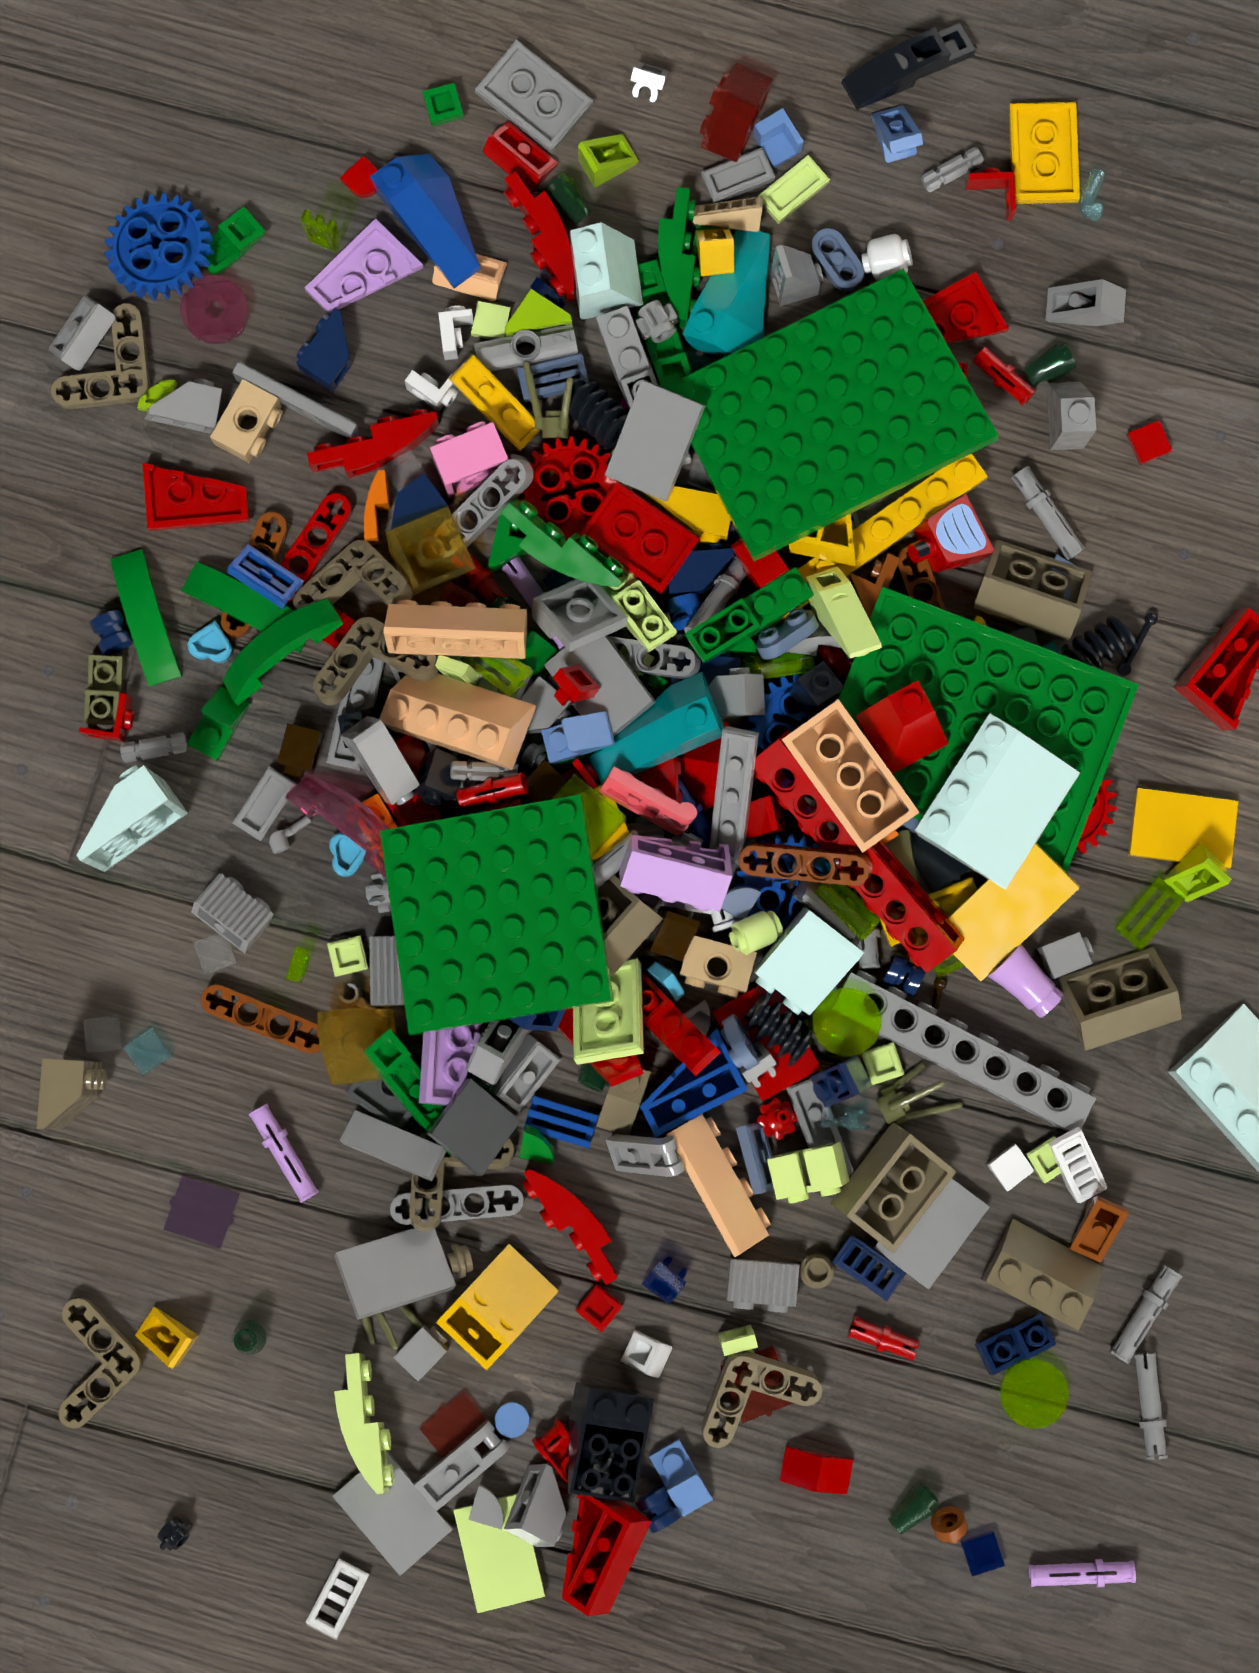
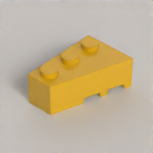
M851 514L789 544L790 552L856 566Z

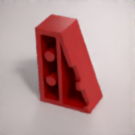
M1251 608L1235 610L1173 686L1175 690L1222 731L1237 729L1240 721L1238 719L1245 700L1249 698L1250 686L1255 673L1259 670V616Z
M577 1495L576 1498L580 1499L577 1520H573L571 1530L575 1532L572 1553H569L567 1557L561 1598L586 1616L609 1614L652 1520L623 1501Z

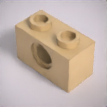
M242 379L210 436L214 445L250 463L253 456L258 457L263 451L266 444L264 437L269 428H275L281 419L283 411L280 409L282 405L278 397ZM248 416L256 417L257 424L254 428L250 430L241 428V422L244 418Z
M694 936L684 956L679 976L686 977L685 984L704 989L705 983L719 986L718 993L737 998L738 992L746 993L757 952L745 955L741 951H736L732 945ZM712 958L722 959L727 967L725 974L720 977L712 976L707 969L709 960Z

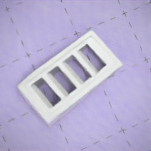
M1080 1127L1049 1142L1065 1185L1077 1203H1082L1107 1189L1103 1175ZM1077 1144L1079 1145V1147H1077V1148H1075V1149H1073V1150H1071V1151H1069V1152H1067V1153H1065V1154H1062V1152H1064V1151H1066V1150L1072 1148L1073 1146H1075V1145H1077Z
M338 1559L306 1620V1624L337 1640L369 1574ZM341 1572L357 1580L356 1586L353 1587L338 1579L339 1573ZM333 1585L350 1593L349 1600L332 1592ZM328 1598L343 1606L342 1613L325 1605L326 1599ZM320 1611L337 1619L336 1625L334 1626L318 1618Z

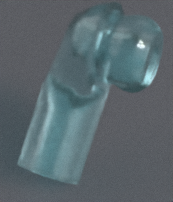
M1097 169L1090 171L1081 191L1080 213L1085 219L1088 217L1094 222L1099 221L1104 210V206L1096 203L1095 200L1106 177L1102 171Z

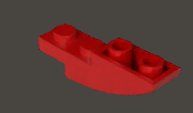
M516 171L504 178L506 190L503 194L513 209L519 207L525 216L522 218V222L532 236L537 234L536 237L531 239L532 252L529 253L531 259L539 270L546 269L551 277L548 282L558 297L564 295L570 303L575 300V276L572 252L563 222L546 191L534 198Z
M420 409L409 414L410 417L396 419L395 416L380 418L376 421L377 424L370 425L372 439L367 440L365 436H358L348 439L346 441L347 444L334 447L332 443L315 446L313 448L314 451L307 452L309 466L313 473L344 466L348 479L385 467L414 450L439 426L436 411L429 412L428 409Z
M641 971L643 1023L680 1062L697 1076L721 1052Z
M533 1169L525 1171L524 1175L527 1179L522 1181V1184L531 1199L538 1197L544 1209L539 1211L548 1228L551 1229L555 1226L558 1232L571 1225L574 1231L569 1236L577 1250L580 1252L585 1249L591 1261L586 1265L596 1282L603 1279L607 1285L616 1280L618 1275L601 1248L610 1243L612 1238L592 1211L572 1192L548 1176Z

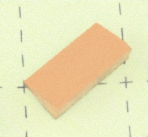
M476 254L481 269L455 289L436 266H434L432 282L435 285L489 301H496L507 263Z

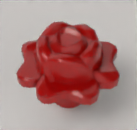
M773 1098L769 1104L760 1106L759 1110L762 1115L757 1117V1122L762 1126L765 1136L770 1137L774 1135L775 1139L781 1140L787 1133L795 1131L793 1123L797 1121V1115L792 1111L789 1101L781 1103L778 1098Z

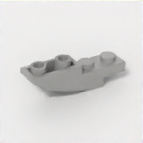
M625 306L598 316L595 320L606 347V354L626 406L630 410L641 380H646L655 385L658 384L653 370L650 369L629 308Z

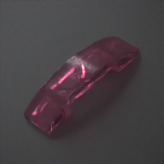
M307 776L286 794L285 798L310 818L316 813L320 814L364 849L366 853L363 860L386 877L380 830L390 828L368 807L337 786L311 776Z

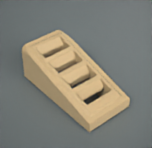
M763 197L696 205L693 223L757 232L760 229Z

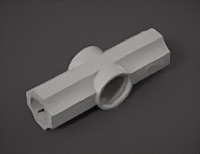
M572 324L534 332L521 330L514 336L474 343L476 358L490 372L517 366L523 367L524 361H528L531 365L578 353ZM522 343H531L535 346V350L529 355L520 354L517 348Z

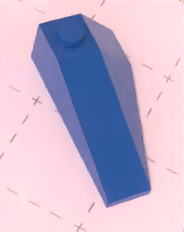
M431 154L396 157L370 176L380 199L454 289L481 269L450 178Z

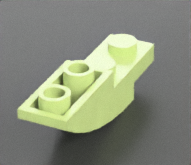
M624 570L623 572L628 578L619 587H601L627 616L626 627L650 652L676 635L677 631L642 583Z
M346 1354L348 1390L334 1391L341 1431L347 1448L367 1483L376 1494L390 1493L389 1486L394 1485L392 1464H387L386 1450H391L390 1430L384 1429L383 1422L370 1423V1416L375 1414L373 1395H368L367 1381L372 1380L370 1360H365V1354Z

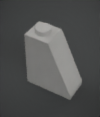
M1082 382L1047 383L1050 450L1084 449L1096 432L1095 397Z
M366 716L340 735L386 803L401 805L415 795L413 790L420 784L381 719Z

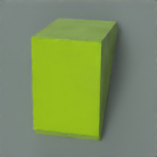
M623 134L586 140L578 144V161L594 188L632 168L639 162Z
M531 289L506 324L505 334L506 337L514 336L521 330L534 332L572 324L571 315Z
M1200 842L1165 876L1163 881L1186 902H1189L1228 885L1232 879L1225 865Z

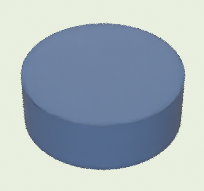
M507 1402L497 1410L495 1426L505 1437H518L528 1428L529 1413L522 1404Z

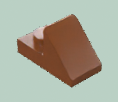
M889 553L882 561L876 560L869 575V579L874 580L873 583L854 574H849L847 577L869 620L882 587H889L900 561V558Z
M1100 1196L1089 1199L1086 1205L1085 1217L1074 1234L1069 1249L1101 1263L1128 1217L1130 1209Z

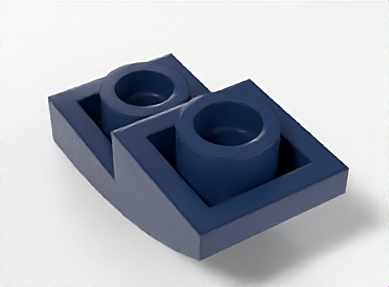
M1042 1313L1020 1321L975 1343L989 1375H995L1022 1360H1028L1057 1345Z

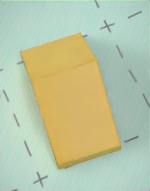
M730 229L695 230L701 276L734 273V241Z
M156 1307L152 1308L135 1334L165 1365L172 1369L180 1365L199 1336Z

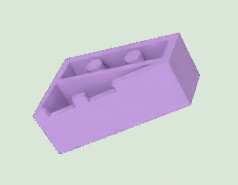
M631 835L619 870L620 887L634 894L647 893L655 895L666 902L674 903L678 901L690 904L701 911L714 910L720 912L733 877L729 845L719 844L717 850L700 848L701 843L697 841H690L688 847L671 845L672 840L667 838Z

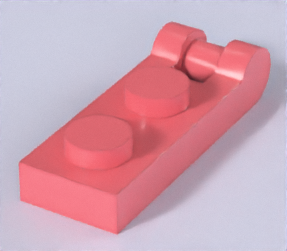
M616 767L612 768L598 791L674 835H682L697 816V809L693 804L689 802L680 804L667 797L661 790L644 784L631 773L621 771Z

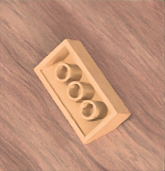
M412 600L397 601V604H388L384 625V636L388 653L525 659L527 609H520V606L514 604H504L500 608H486V605L481 603H468L465 607H457L444 601L432 602L431 605H418L417 602Z
M438 673L428 681H420L405 675L390 689L379 719L393 731L513 770L536 706Z
M839 699L782 739L862 853L919 813Z
M700 1114L665 1133L666 1136L674 1137L677 1145L676 1154L682 1159L687 1174L734 1257L769 1236L766 1228L771 1224L762 1207L756 1210L749 1199V1197L753 1196V1191L745 1177L737 1178L732 1167L738 1164L728 1146L721 1149L715 1137L721 1135L711 1116L705 1119L703 1114Z

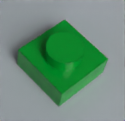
M455 83L422 91L432 127L464 118Z

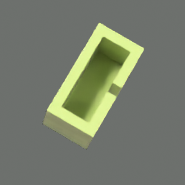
M840 1141L782 1153L767 1159L777 1200L788 1198L789 1203H796L809 1199L808 1193L820 1191L821 1197L840 1193V1187L850 1182Z

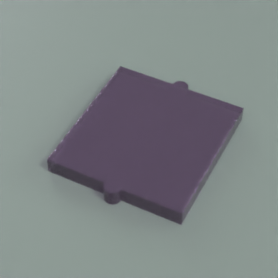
M182 1176L175 1198L169 1202L171 1209L164 1230L221 1249L228 1227L234 1223L232 1215L240 1194Z

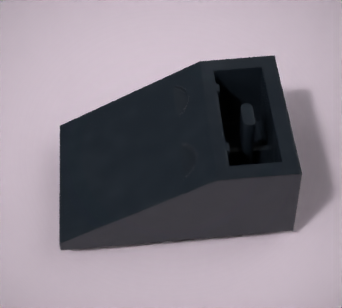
M576 1382L569 1415L568 1493L634 1503L654 1398L641 1392Z

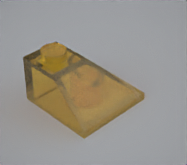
M448 506L386 532L392 566L406 579L413 589L411 599L437 589L476 568Z
M347 1008L317 1012L319 1044L331 1084L337 1086L382 1080L366 1058L363 1050L388 1028L396 1035L395 1011L393 1009Z

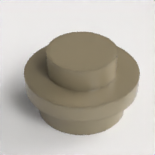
M451 1245L450 1253H446L451 1273H456L459 1278H464L466 1273L473 1271L470 1251L467 1245Z
M812 1254L802 1261L799 1273L802 1281L807 1286L819 1289L831 1282L834 1276V1267L826 1256Z

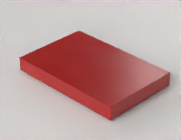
M618 481L615 482L579 533L581 536L585 534L592 538L598 544L597 550L607 558L609 556L615 558L623 565L627 572L661 595L700 541V537Z
M759 985L713 1011L712 1014L720 1028L723 1029L722 1020L733 1013L746 1028L749 1019L742 1020V1018L759 998L768 991ZM776 989L770 996L769 1006L777 1001L780 1003L784 1001ZM782 1003L778 1014L789 1010L788 1007ZM792 1014L789 1020L790 1024L795 1021ZM758 1027L748 1032L753 1044L758 1041L756 1039L759 1031ZM769 1036L760 1040L765 1048L768 1044ZM779 1045L770 1050L766 1048L777 1064L773 1066L776 1071L775 1077H772L766 1071L757 1077L761 1086L757 1088L753 1085L762 1102L822 1068L810 1047L792 1067L787 1066L791 1055L787 1054L780 1059L777 1057Z

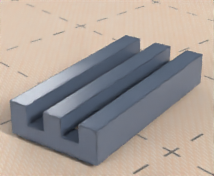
M582 352L531 364L532 375L578 364L577 369L535 378V387L564 381L568 377H580V379L573 380V383L578 380H584L588 383ZM519 367L517 371L525 403L531 402L524 368ZM566 382L536 389L538 400L564 394Z
M755 1122L736 1128L753 1195L773 1190L774 1187L767 1159L773 1157L768 1137L764 1135L762 1126Z

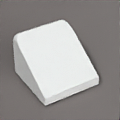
M1011 1144L986 1164L1007 1192L1034 1172V1169L1016 1144Z
M634 1330L621 1358V1362L646 1375L659 1378L672 1351V1346L638 1330Z

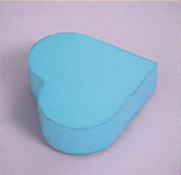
M216 621L195 633L188 641L190 654L199 660L210 658L213 662L224 663L233 654V647Z
M345 832L335 834L329 844V848L334 855L332 860L333 869L342 877L354 875L372 852L367 846Z
M654 961L646 968L650 978L673 1002H677L684 995L685 991L675 975L661 963Z

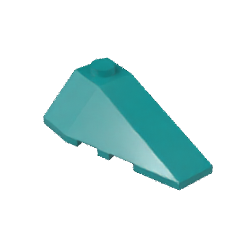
M736 230L733 235L734 273L710 276L694 305L683 332V336L691 348L724 358L764 338L765 326L763 323L767 300L766 280L769 271L770 234L761 231Z
M703 672L668 687L655 699L656 703L614 737L615 745L597 750L590 756L601 785L613 767L636 775L722 737L724 724Z

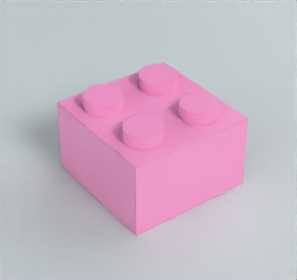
M478 422L469 426L466 429L467 433L455 438L453 434L443 436L435 441V446L430 447L434 464L449 499L480 487L502 463L509 460L493 422L487 425L485 422Z

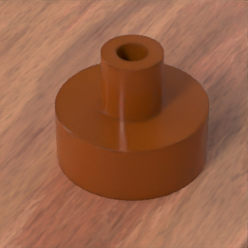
M943 1507L936 1511L931 1518L934 1534L942 1542L958 1543L967 1532L968 1524L963 1511L958 1507Z

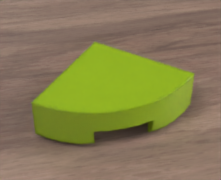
M163 380L152 386L147 394L145 393L140 398L137 409L139 411H147L151 405L175 391L177 386L176 380Z

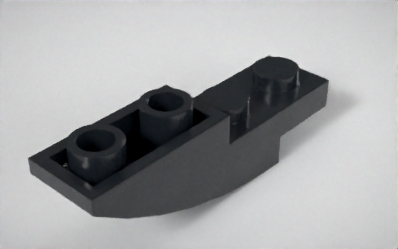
M960 23L939 32L934 27L873 58L842 79L841 84L858 110L914 87L916 80L973 57L976 49Z

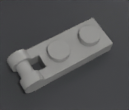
M615 1134L605 1140L616 1171L672 1177L685 1170L682 1159L677 1158L675 1152L677 1145L673 1136L651 1138Z
M488 1420L479 1425L471 1435L414 1482V1487L436 1512L509 1450L510 1445L504 1438L499 1439L493 1432L495 1428ZM482 1441L489 1448V1451L483 1456L475 1448Z

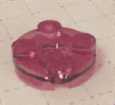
M210 275L196 280L193 283L194 288H190L187 293H184L180 304L183 323L192 336L208 344H222L239 337L244 331V326L249 316L248 302L243 291L224 276ZM212 302H217L221 308L224 307L223 312L219 313V317L212 318L211 314L205 313L206 309L211 308Z

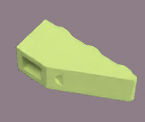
M838 567L806 577L807 585L814 594L813 598L810 599L811 611L849 658L864 656L871 651L882 648L881 642L851 582Z

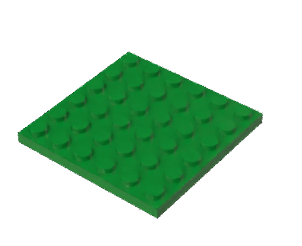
M582 795L380 830L409 1035L614 1001Z

